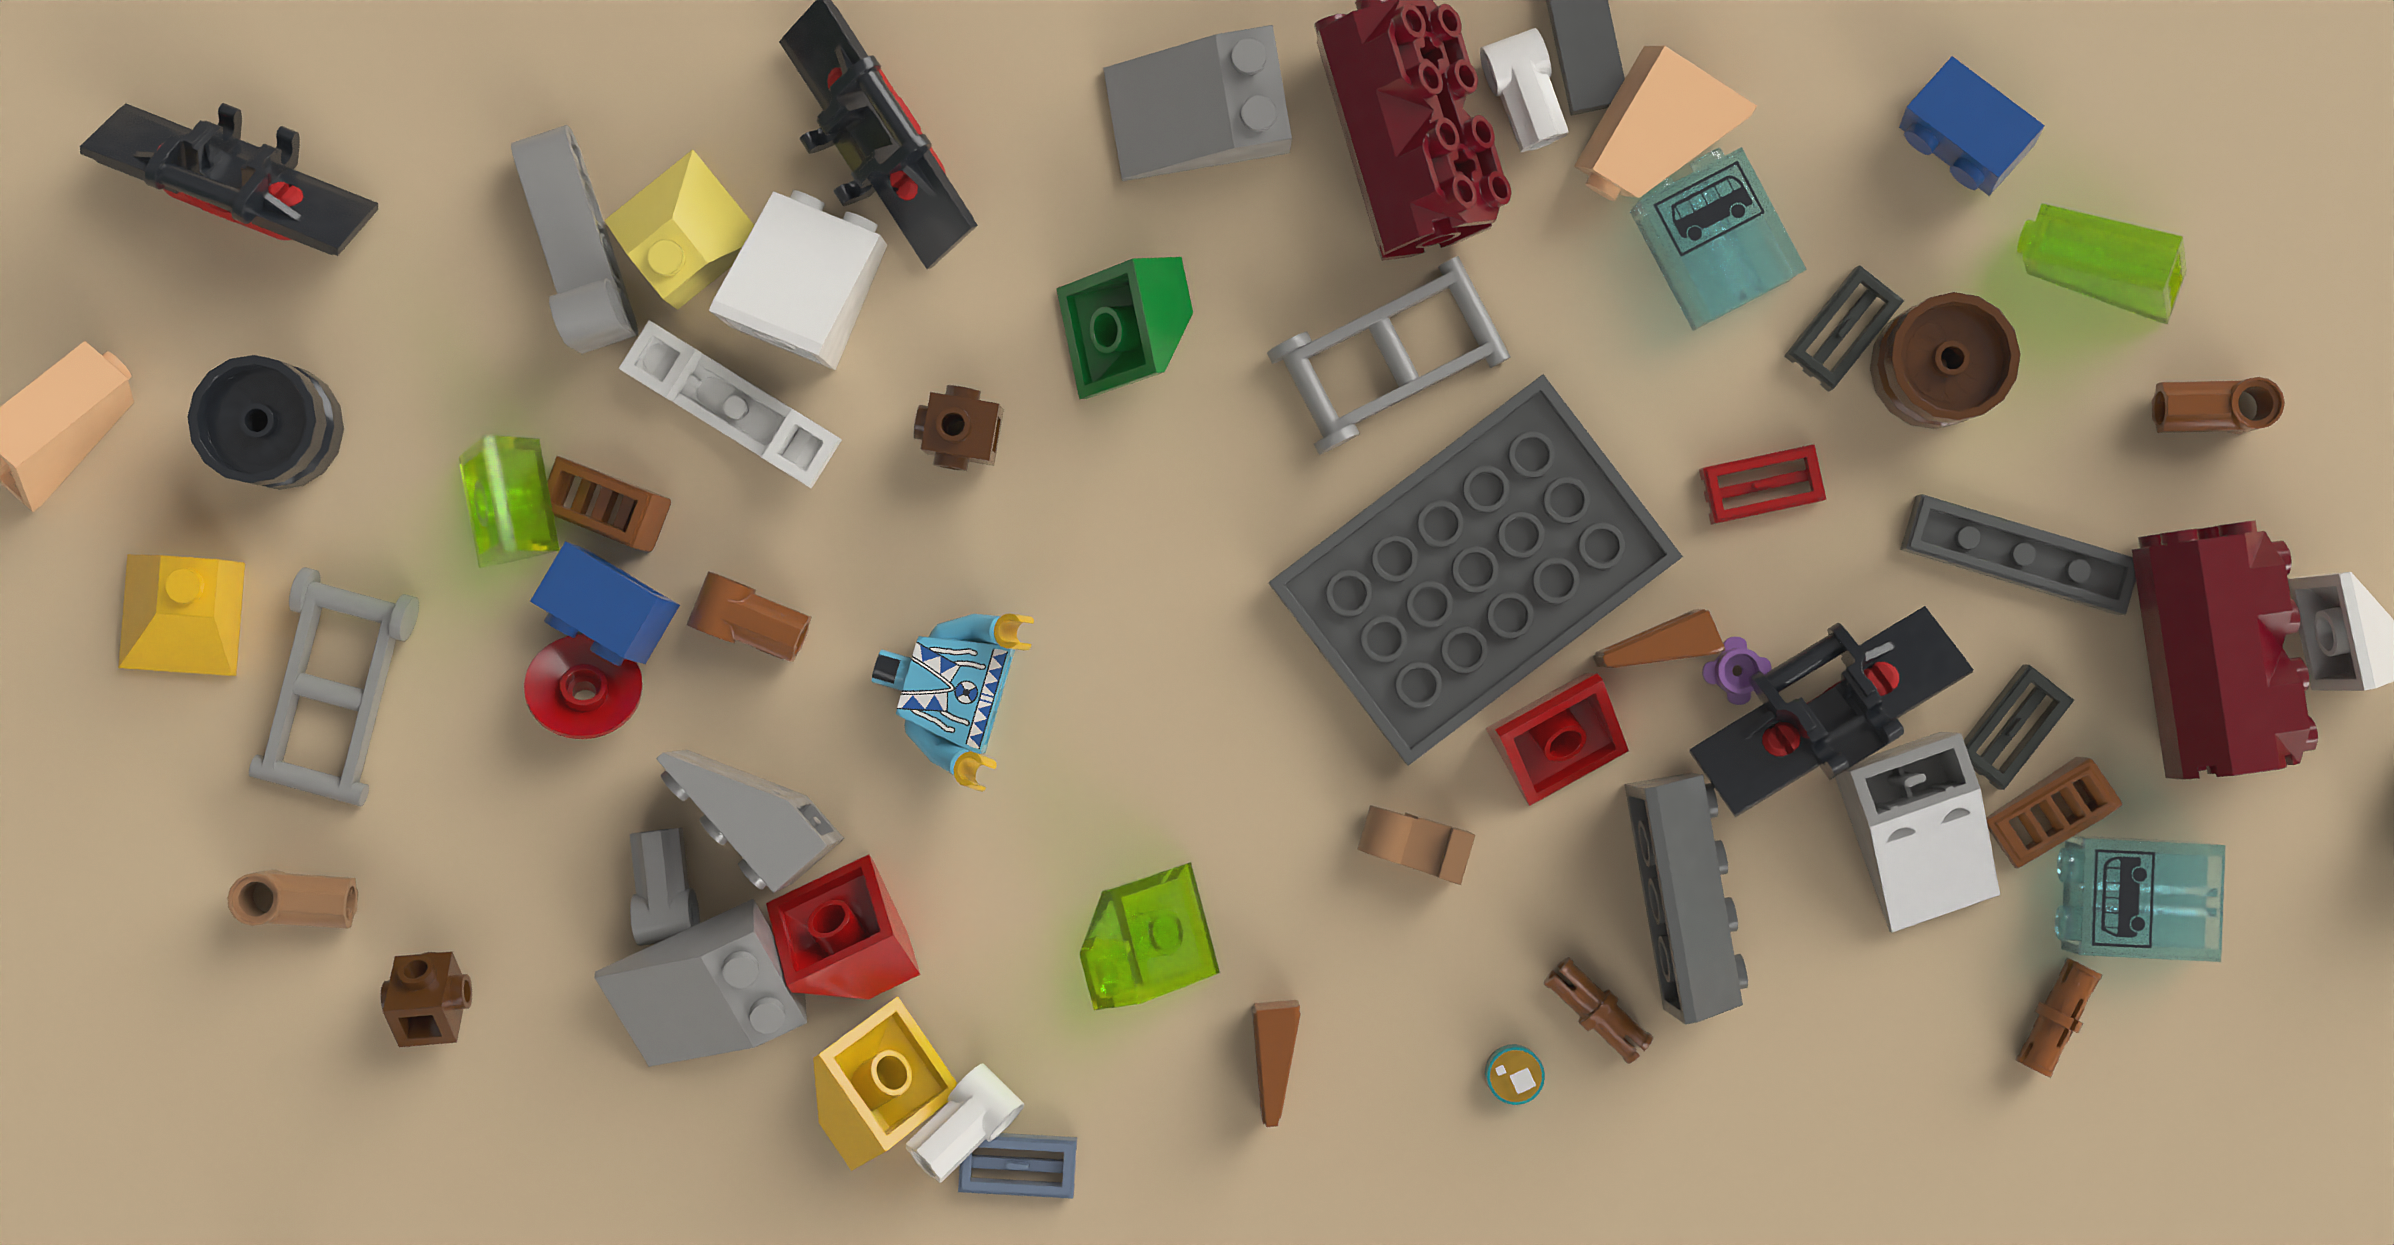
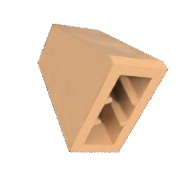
M1644 46L1574 167L1590 176L1585 184L1587 187L1609 200L1615 201L1618 195L1640 198L1753 114L1757 105L1668 47Z
M84 341L0 407V483L32 512L44 504L134 403L128 381L132 378L131 373L114 354L106 351L101 355Z

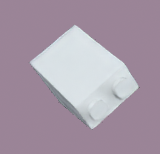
M793 190L789 198L773 191L714 297L709 311L733 329L836 370L887 244L881 235L875 233L878 225L860 215L846 211L843 219L823 212L825 203L806 193Z

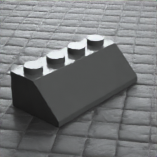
M1686 773L1624 784L1663 1009L1686 1025L1703 1021L1742 1006L1740 989L1748 988V976L1742 955H1734L1731 932L1738 930V918L1732 898H1724L1721 875L1728 873V861L1723 842L1721 840L1715 841L1711 818L1718 817V803L1713 785L1711 783L1705 784L1703 774Z

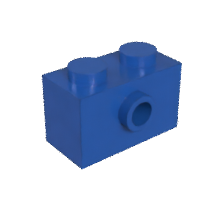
M1953 56L1950 57L1906 107L1899 126L1904 131L1906 140L1917 151L1925 155L1935 154L1950 166L1949 170L1952 176L1960 184L1971 190L1979 188L1988 196L1996 190L2035 146L2045 127L2044 124Z
M566 541L530 602L548 612L544 619L545 623L575 638L578 631L594 640L590 647L592 652L618 666H621L624 659L646 664L680 606L590 550Z

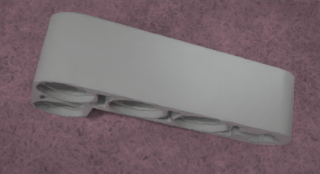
M564 125L511 143L514 162L557 291L556 295L549 296V304L552 317L562 340L568 347L583 354L638 336L637 323L581 150L572 130L568 125Z

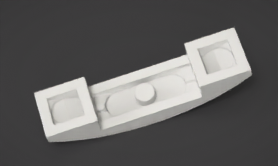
M650 320L618 368L811 489L842 441L841 438Z

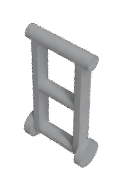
M1459 256L1438 266L1443 276L1314 341L1311 340L1308 332H1304L1280 343L1267 352L1272 364L1282 360L1285 362L1320 430L1323 439L1314 444L1319 455L1358 436L1360 433L1355 424L1483 359H1486L1490 368L1510 358ZM1449 288L1479 347L1419 377L1389 318ZM1369 328L1399 388L1339 418L1309 358Z
M304 567L297 573L290 590L289 607L291 611L301 614L265 755L254 756L249 767V776L361 807L367 799L369 785L360 783V778L396 639L406 641L411 635L418 617L419 601L417 597L403 594L396 603L322 584L320 583L319 571ZM322 607L381 623L364 689L306 674ZM300 696L358 711L342 777L283 762Z

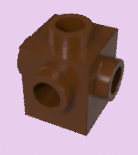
M947 385L945 394L930 392L928 406L919 405L914 424V439L922 440L921 450L927 455L934 456V466L958 471H967L969 462L994 466L1004 412L1001 405L980 400L981 391ZM964 421L963 431L958 435L951 436L949 433L951 426L955 422Z
M453 951L395 956L390 980L384 981L381 987V1006L398 1046L411 1047L457 1043L463 1009H469L472 1003V984L469 975L461 973Z

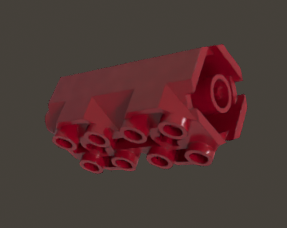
M1357 0L1355 2L1357 10L1348 14L1331 15L1317 21L1314 24L1317 34V46L1381 261L1425 253L1424 247L1439 244L1440 248L1491 229V223L1496 221L1499 208L1509 203L1512 192L1510 184L1504 176L1495 147V134L1492 125L1482 115L1471 117L1463 109L1466 96L1476 91L1478 77L1469 60L1461 33L1462 24L1458 13L1449 4L1437 6L1433 0Z
M2256 520L2138 537L2139 549H2132L2166 778L2182 780L2200 779L2199 771L2207 770L2208 774H2216L2217 777L2237 776L2287 768V765L2300 764L2304 751L2316 749L2318 730L2314 720L2308 715L2305 695L2310 681L2308 668L2301 657L2289 658L2283 648L2286 635L2297 633L2301 623L2298 606L2290 596L2287 575L2291 571L2292 559L2286 543L2282 540L2272 542L2266 531L2257 532Z

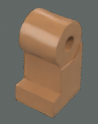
M1370 805L1357 849L1461 885L1475 834L1405 813L1404 815Z

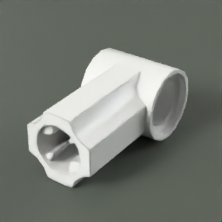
M1534 28L1481 47L1480 60L1486 80L1492 93L1495 96L1500 95L1520 152L1533 151L1566 137L1569 131L1549 79L1552 74L1551 62L1539 31Z
M983 1063L970 1071L957 1084L948 1096V1103L906 1143V1149L916 1163L939 1183L951 1174L985 1139L990 1142L999 1136L1014 1121L1025 1105Z

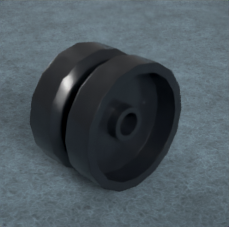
M258 355L231 358L209 371L193 392L187 416L191 442L206 465L224 478L278 490L304 486L322 475L338 455L344 433L341 406L326 383L305 369Z

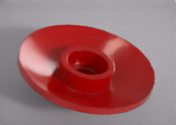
M577 634L575 638L570 636L560 638L544 647L534 657L527 669L524 680V694L527 706L533 717L544 728L559 736L572 739H592L607 735L624 725L638 708L643 690L642 674L638 663L624 659L621 666L605 660L590 650L594 640L584 634ZM582 690H589L595 694L594 697L586 700L575 698V695Z

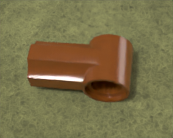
M2262 377L2241 381L2160 382L2156 384L2155 394L2152 399V420L2155 422L2157 433L2227 431L2229 433L2241 434L2269 427L2278 421L2283 413L2285 401L2283 392L2278 385L2268 378ZM2242 392L2250 394L2256 402V415L2252 420L2243 416L2239 409L2238 402Z
M708 571L687 625L731 643H735L737 640L782 660L794 662L803 646L812 617L756 595V590L749 586Z

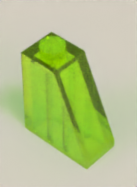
M2044 203L2040 206L2036 220L2028 219L2025 222L2017 246V253L2023 254L2022 258L2027 274L2164 324L2169 322L2187 272L2183 236Z

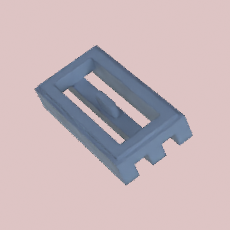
M1001 1133L990 1142L985 1139L978 1147L1064 1152V1159L976 1155L972 1152L960 1164L958 1192L1073 1199L1077 1137ZM972 1168L1063 1173L1062 1182L976 1178L971 1177Z

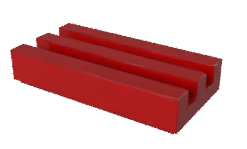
M1815 444L1699 469L1701 480H1704L1706 489L1704 491L1706 503H1709L1711 513H1709L1711 525L1827 500ZM1800 459H1804L1805 470L1719 488L1717 477ZM1809 481L1810 492L1724 510L1722 499Z

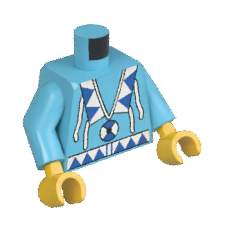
M1011 613L1002 616L970 614L937 624L929 637L918 636L912 658L883 649L878 654L872 674V683L902 691L896 715L905 719L904 726L907 736L930 762L953 774L960 785L981 792L985 791L986 787L978 784L976 781V772L981 765L993 769L997 766L993 759L981 754L986 753L1015 650L1026 651L1031 648V644L1021 643L1017 638V630L1022 623L1034 624V619L1030 616Z

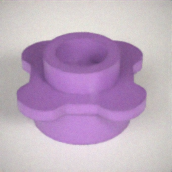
M1733 636L1724 641L1725 651H1722L1714 661L1705 663L1702 675L1708 684H1717L1727 693V699L1730 703L1743 705L1749 702L1751 692L1754 691L1749 682V676L1758 671L1765 674L1772 670V666L1767 658L1759 657L1754 651L1747 649L1745 639ZM1735 665H1739L1742 668V673L1739 676H1734L1732 673V668Z

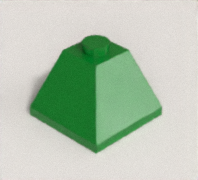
M1182 257L1132 258L1056 288L1079 399H1088L1166 371L1193 315Z

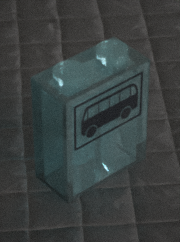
M1742 147L1727 155H1724L1721 148H1717L1699 157L1689 164L1693 173L1675 182L1670 175L1642 196L1643 199L1639 200L1630 210L1636 225L1693 331L1785 284L1807 270Z
M2073 836L2065 841V848L2060 849L2057 858L2058 877L2061 882H2064L2063 906L2060 905L2055 914V932L2057 938L2061 940V949L2085 956L2221 962L2226 845L2200 841Z

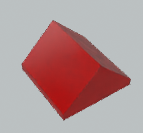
M1584 673L1486 728L1529 806L1629 751L1605 684L1598 673Z

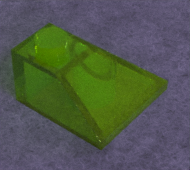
M1191 862L1102 891L1079 953L1094 1010L1142 1004L1220 973Z

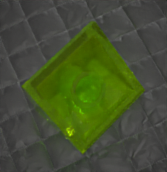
M498 435L485 436L459 456L479 568L560 551L540 439Z

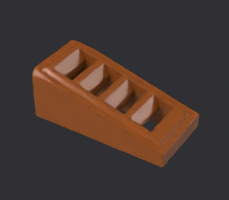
M557 456L537 509L631 548L651 552L658 540L671 505V500L647 489ZM575 476L582 478L571 508H567L564 506ZM598 484L602 487L591 516H588L586 512ZM620 493L624 496L613 525L608 523V520Z
M1695 609L1595 652L1596 655L1593 658L1597 667L1617 668L1718 654L1720 651H1725V646L1709 610Z
M2075 757L1986 817L1989 831L2014 868H2020L2102 820L2123 804L2091 758ZM2078 780L2092 801L2086 804L2072 783ZM2059 792L2073 813L2065 818L2051 797ZM2035 805L2039 806L2052 825V828L2046 832L2030 810ZM2015 817L2019 818L2033 839L2026 846L2009 823Z
M1298 1000L1254 1003V1007H1252L1262 1122L1266 1127L1278 1126L1282 1115L1301 1015Z

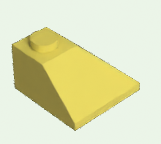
M693 149L604 220L625 253L661 298L677 310L732 267L754 227L752 221Z

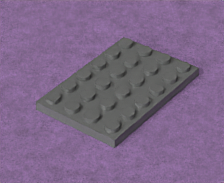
M1542 374L1281 572L1268 584L1401 759L1409 766L1683 556L1551 383Z

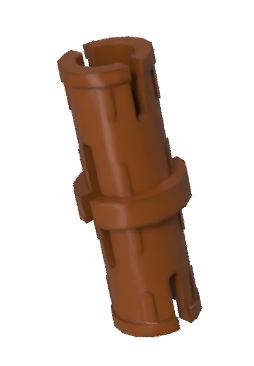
M1570 957L1565 958L1557 967L1573 985L1565 982L1554 970L1546 977L1544 985L1554 991L1580 1016L1579 1024L1587 1031L1594 1029L1623 1057L1626 1063H1632L1640 1057V1054L1624 1036H1629L1643 1051L1649 1047L1653 1036L1641 1028L1617 1005V996L1610 990L1603 992L1573 963L1574 961Z
M2066 958L2059 977L2045 1003L2039 1001L2034 1011L2039 1015L2026 1043H2024L2019 1055L2015 1059L2050 1078L2073 1031L2079 1033L2084 1024L2079 1019L2085 1010L2092 992H2094L2099 980L2103 976L2070 958Z

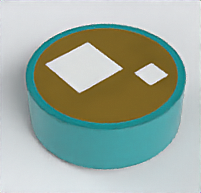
M1511 1044L1500 1047L1489 1057L1485 1067V1079L1488 1087L1499 1100L1511 1105H1521L1532 1101L1540 1093L1544 1085L1545 1072L1541 1061L1530 1049L1521 1045Z

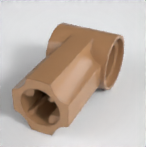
M266 870L246 874L237 879L230 887L227 900L228 908L233 917L241 923L251 926L271 923L348 929L352 927L353 918L357 912L358 890L356 888V878L290 874L278 870ZM259 882L267 885L273 893V904L268 912L260 910L253 899L254 889Z

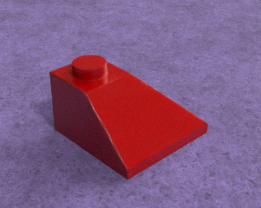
M870 854L766 903L786 985L792 993L869 1000L921 975L908 932Z

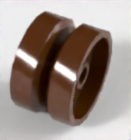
M1951 292L1930 297L1905 310L1887 323L1874 343L1870 372L1875 392L1890 413L1910 425L1937 429L1984 415L2001 403L2017 379L2021 353L2015 329L1999 308L1979 296ZM1942 359L1946 360L1948 368L1943 365Z

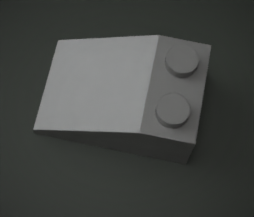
M1273 25L1211 35L1103 68L1122 181L1290 153L1292 136Z
M754 899L595 971L594 978L649 1067L755 1048L807 1023L805 994L792 993L787 987L774 934Z

